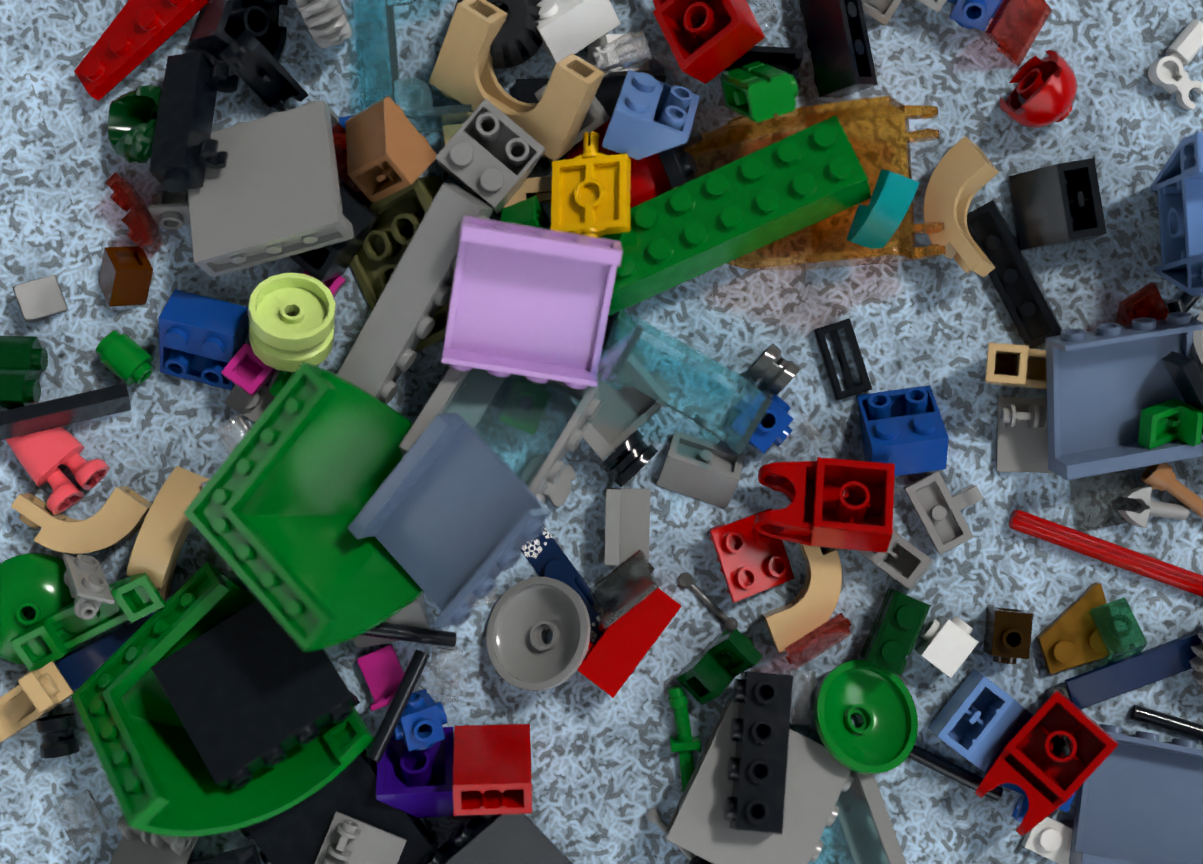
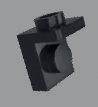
M691 130L687 143L658 153L672 189L696 179V163L691 154L685 152L684 149L703 140L700 132Z

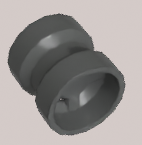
M772 343L762 353V357L751 365L748 372L755 378L764 379L767 383V389L772 394L777 395L796 376L801 368L793 361L783 359L781 357V350Z

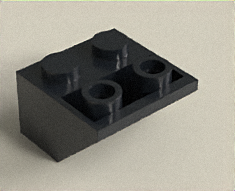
M1094 158L1055 164L1007 177L1017 241L1021 251L1089 240L1107 234Z
M339 184L342 212L353 225L354 238L289 256L321 282L339 277L345 273L379 217L341 184Z

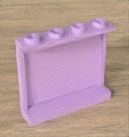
M463 216L441 363L449 364L450 368L458 371H470L472 368L488 370L489 374L497 377H509L511 374L526 376L528 380L536 383H548L549 380L565 382L566 386L575 389H586L588 386L597 387V373L617 266L620 267L622 257L621 242Z

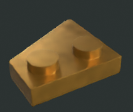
M1097 582L1087 588V592L1073 605L1068 606L1053 624L1047 626L1037 636L1047 673L1053 674L1122 652L1101 583Z

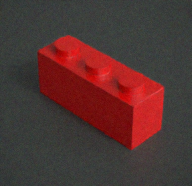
M646 578L640 584L633 581L621 596V599L626 603L617 614L611 610L599 625L598 629L603 633L595 644L589 642L587 653L577 671L612 698H614L682 607Z

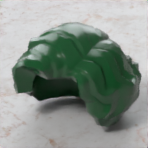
M156 85L138 86L136 90L123 94L116 100H113L109 106V142L115 153L123 156L130 163L135 161L147 163L149 158H151L162 89Z

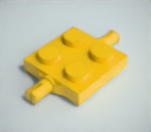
M590 131V136L588 132H585L583 134L582 155L572 159L552 161L551 230L597 238L605 234L630 232L631 160L628 154L605 155L599 153V133Z

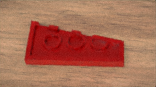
M129 0L74 70L87 93L97 101L101 100L208 4L209 1Z

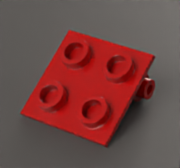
M772 508L726 525L721 524L710 528L711 536H709V539L713 541L717 554L716 560L720 563L721 568L719 569L721 573L723 572L728 587L726 591L727 594H730L732 603L795 579L783 541L765 536L754 527L756 515L771 511Z

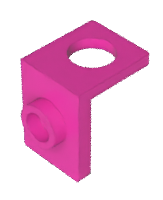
M392 644L357 659L374 699L369 706L371 712L391 703L405 674Z

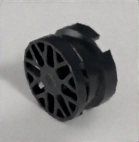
M638 430L632 433L600 465L606 472L611 471L616 476L614 481L620 487L626 484L658 452L652 444L647 445L643 441L644 436ZM627 449L628 452L621 457L620 454Z

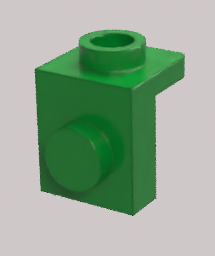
M1176 398L1141 410L1138 444L1149 450L1174 440H1180L1192 447L1199 445L1202 435L1203 411Z

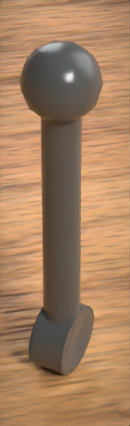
M686 572L680 574L678 578L679 584L682 587H688L723 622L725 630L727 629L731 632L737 629V620L733 617H728L693 582L691 574Z

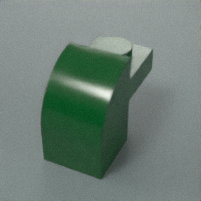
M726 629L707 645L683 669L676 679L703 705L719 697L737 675L754 667L762 658V655L754 648L752 641L747 636L741 634L737 629L731 632Z

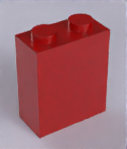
M530 724L455 726L453 761L454 816L532 814Z

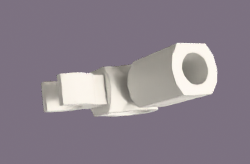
M1196 19L1189 22L1166 50L1168 55L1155 60L1148 68L1150 81L1156 86H1161L1169 94L1175 93L1178 104L1186 110H1192L1196 107L1188 96L1191 89L1195 90L1199 95H1203V82L1198 80L1191 81L1188 78L1189 74L1183 68V66L1189 64L1203 47V23Z

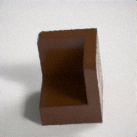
M142 246L104 247L98 282L109 307L144 305L147 302L153 268Z

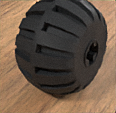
M458 0L457 3H456V6H457L458 3L462 2L463 0ZM486 0L508 13L507 21L503 23L490 46L493 68H511L530 59L543 43L537 29L539 23L536 22L540 18L539 11L541 7L536 5L542 0Z

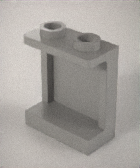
M620 343L599 362L597 373L598 383L600 384L599 398L603 402L596 417L593 420L587 418L580 429L584 431L582 438L602 460L670 401V398L666 395L670 390L668 385L657 373L651 377L641 367L645 362L644 358L632 345L625 349ZM562 394L552 404L569 422L580 402Z

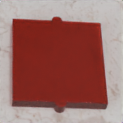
M1003 0L985 33L997 45L998 53L1005 54L1013 64L1020 66L1052 9L1045 0Z
M841 612L786 647L785 650L788 653V656H786L789 664H794L796 669L800 668L852 635L849 629L852 624Z

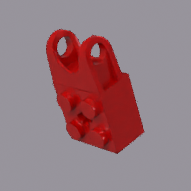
M653 0L655 6L653 13L681 71L704 84L715 78L765 38L746 0Z
M817 457V461L766 464L758 470L759 483L774 491L784 493L790 499L791 504L783 509H774L756 515L754 527L765 536L809 546L887 553L893 535L895 464Z
M1057 690L1005 746L976 789L975 794L982 799L987 792L1004 783H1012L1021 787L1029 800L1028 811L1022 823L1016 828L1017 833L1022 837L1064 804L1113 752L1119 743L1063 693ZM1055 735H1058L1060 738L1065 735L1071 740L1069 747L1072 749V752L1066 755L1063 751L1061 755H1058L1053 751L1056 744L1052 738Z

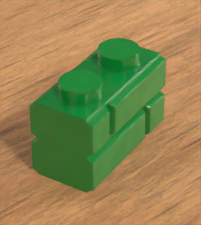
M759 61L742 66V70L735 68L721 73L720 81L725 105L730 110L756 123L774 117V114L780 116L795 111L797 106L795 97L798 96V86L792 74L767 64L765 65Z

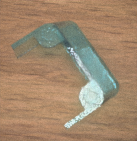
M353 0L361 111L389 95L394 103L402 108L405 116L418 132L443 130L442 125L465 123L474 112L472 104L433 107L432 93L425 82L414 78L399 79L394 6L410 5L417 0Z
M623 308L613 324L597 370L602 375L600 380L618 391L621 390L622 386L633 387L693 420L701 427L698 434L715 444L723 440L733 451L740 455L773 401L743 375Z

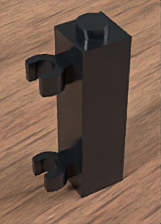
M203 51L167 57L149 172L168 192H183L186 189L203 187L206 167L222 169L227 164L228 153L226 151L217 152L218 141L210 139L217 91L223 93L235 92L238 87L239 77L237 75L228 76L229 65L227 63H216L213 65Z

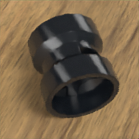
M75 713L51 715L36 720L37 731L42 734L43 739L39 746L41 758L63 757L80 751L79 741L74 737L73 729L76 726Z

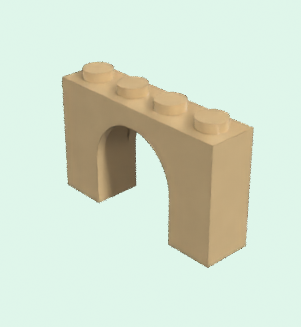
M463 0L456 6L429 83L438 88L445 97L459 101L470 108L472 112L486 98L545 148L542 157L552 159L553 161L558 160L572 149L605 73L572 53L556 63L539 103H525L513 98L499 84L493 68V57L490 54L491 43L505 22L508 13L486 0Z

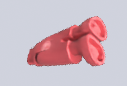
M63 426L6 439L16 458L35 484L42 486L48 483L51 486L53 492L48 497L47 507L54 515L69 509L84 497L82 490L64 475L63 469L59 465L67 466L74 474L76 482L84 490H91L106 476L110 469L102 459L90 461L84 459L80 453L85 447Z

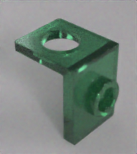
M1121 598L1090 610L1089 614L1108 651L1107 656L1102 661L1103 666L1140 653L1148 644L1126 598Z

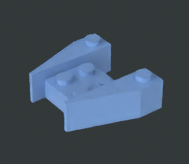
M1202 131L1195 132L1180 141L1151 185V192H1157L1162 260V265L1156 266V273L1190 296H1203Z

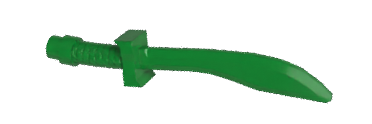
M674 685L667 689L669 694L668 701L670 708L673 710L677 738L670 736L671 752H679L682 792H684L694 771L693 750L701 752L699 736L692 737L686 693L683 692L682 685Z

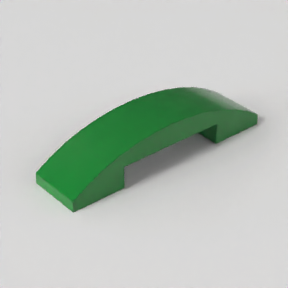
M147 573L130 576L109 584L114 603L102 602L93 618L83 619L78 617L74 611L73 601L12 638L9 643L29 672L44 667L51 661L54 662L64 657L68 649L126 620L132 623L165 607V601Z

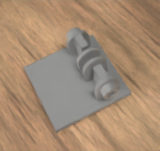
M998 397L996 472L1053 473L1048 470L1047 398Z
M336 811L315 864H397L407 840Z
M122 815L118 819L117 829L121 830L123 836L109 864H187L199 836L177 837L145 832L129 826L125 816Z

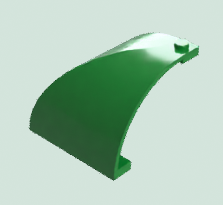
M303 362L184 511V514L304 651H314L343 643L365 633L401 611L425 592L375 536L357 539L348 529L349 525L402 460L399 446L413 426V423L360 387L327 370Z
M206 562L165 602V607L157 610L71 695L128 825L149 833L177 837L205 836L241 829L264 821L286 811L316 793L343 771L374 739L364 721L353 707V713L348 718L335 724L330 722L319 730L320 735L310 743L302 746L298 743L286 751L287 757L280 763L269 768L264 766L253 773L254 778L245 786L236 790L232 788L228 790L216 785L151 667L256 600L250 593L209 562Z

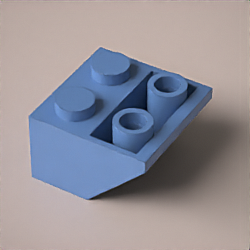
M628 69L601 147L620 154H628L629 157L639 160L687 143L700 96L683 86H672L656 80L648 73L635 72Z
M973 669L928 728L937 737L987 774L1005 746L1034 715L992 681Z

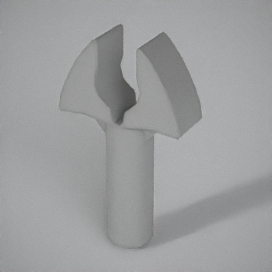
M1140 486L1120 495L1122 498L1135 499L1138 504L1142 505V508H1138L1135 512L1118 510L1125 520L1137 527L1147 528L1148 518L1151 516L1186 520L1189 516V508L1186 505L1154 501L1151 498L1152 487Z

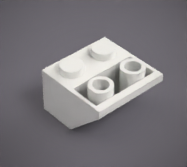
M542 0L536 5L541 7L539 11L540 18L536 22L539 23L537 29L543 40L542 46L556 63L572 53L579 52L621 24L610 0Z

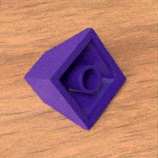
M443 727L445 739L435 742L432 747L425 750L409 751L402 739L396 741L394 735H392L381 761H377L376 799L417 818L454 816L453 727Z

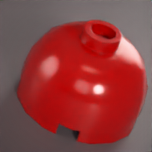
M1045 51L1049 56L1042 60L1037 56L1029 59L1018 69L1009 82L1018 83L1008 99L1005 101L1000 97V109L1011 119L1025 127L1039 128L1051 125L1054 122H1060L1072 111V104L1077 92V81L1071 66L1055 51ZM1019 94L1026 100L1023 105L1018 99Z

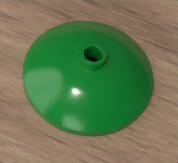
M26 553L14 556L0 563V657L25 665L9 643L10 640L33 624L75 600V598H72L70 590L63 579L67 569L63 559L44 553ZM25 606H31L35 609L36 615L34 619L24 617L23 608ZM77 645L68 649L64 656H66L72 650H74L77 647Z
M853 660L832 669L823 678L817 689L814 701V719L818 734L828 752L843 766L858 773L879 774L896 768L909 756L917 738L918 717L910 692L896 674L866 660ZM851 716L855 717L857 721L856 727L851 722Z

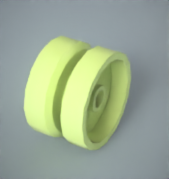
M287 272L273 275L259 283L252 292L249 302V341L254 354L265 365L279 371L296 372L303 362L317 366L325 361L333 349L336 303L331 291L320 280L300 273Z

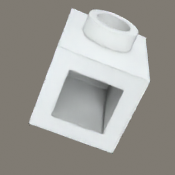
M941 615L938 620L933 618L925 625L920 634L924 639L915 651L952 678L979 642L970 636L973 628L960 618L954 616L952 620H949Z

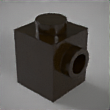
M987 607L983 651L994 656L993 661L998 663L1016 664L1017 658L1029 659L1033 614L1019 609Z

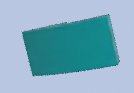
M881 169L868 206L858 205L846 240L880 252L902 222L920 182Z

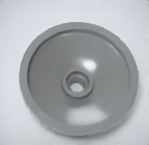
M532 577L513 585L496 603L487 626V650L497 673L511 685L529 691L548 690L568 680L579 668L588 650L591 626L587 608L573 588L554 578ZM550 631H552L553 638L552 641L548 643L546 640V635Z

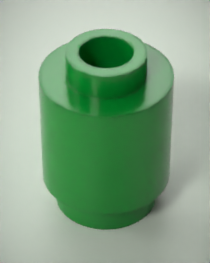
M117 330L105 336L96 348L95 352L100 356V362L127 385L135 382L138 385L143 383L154 370L151 366L154 358L127 334L121 335Z

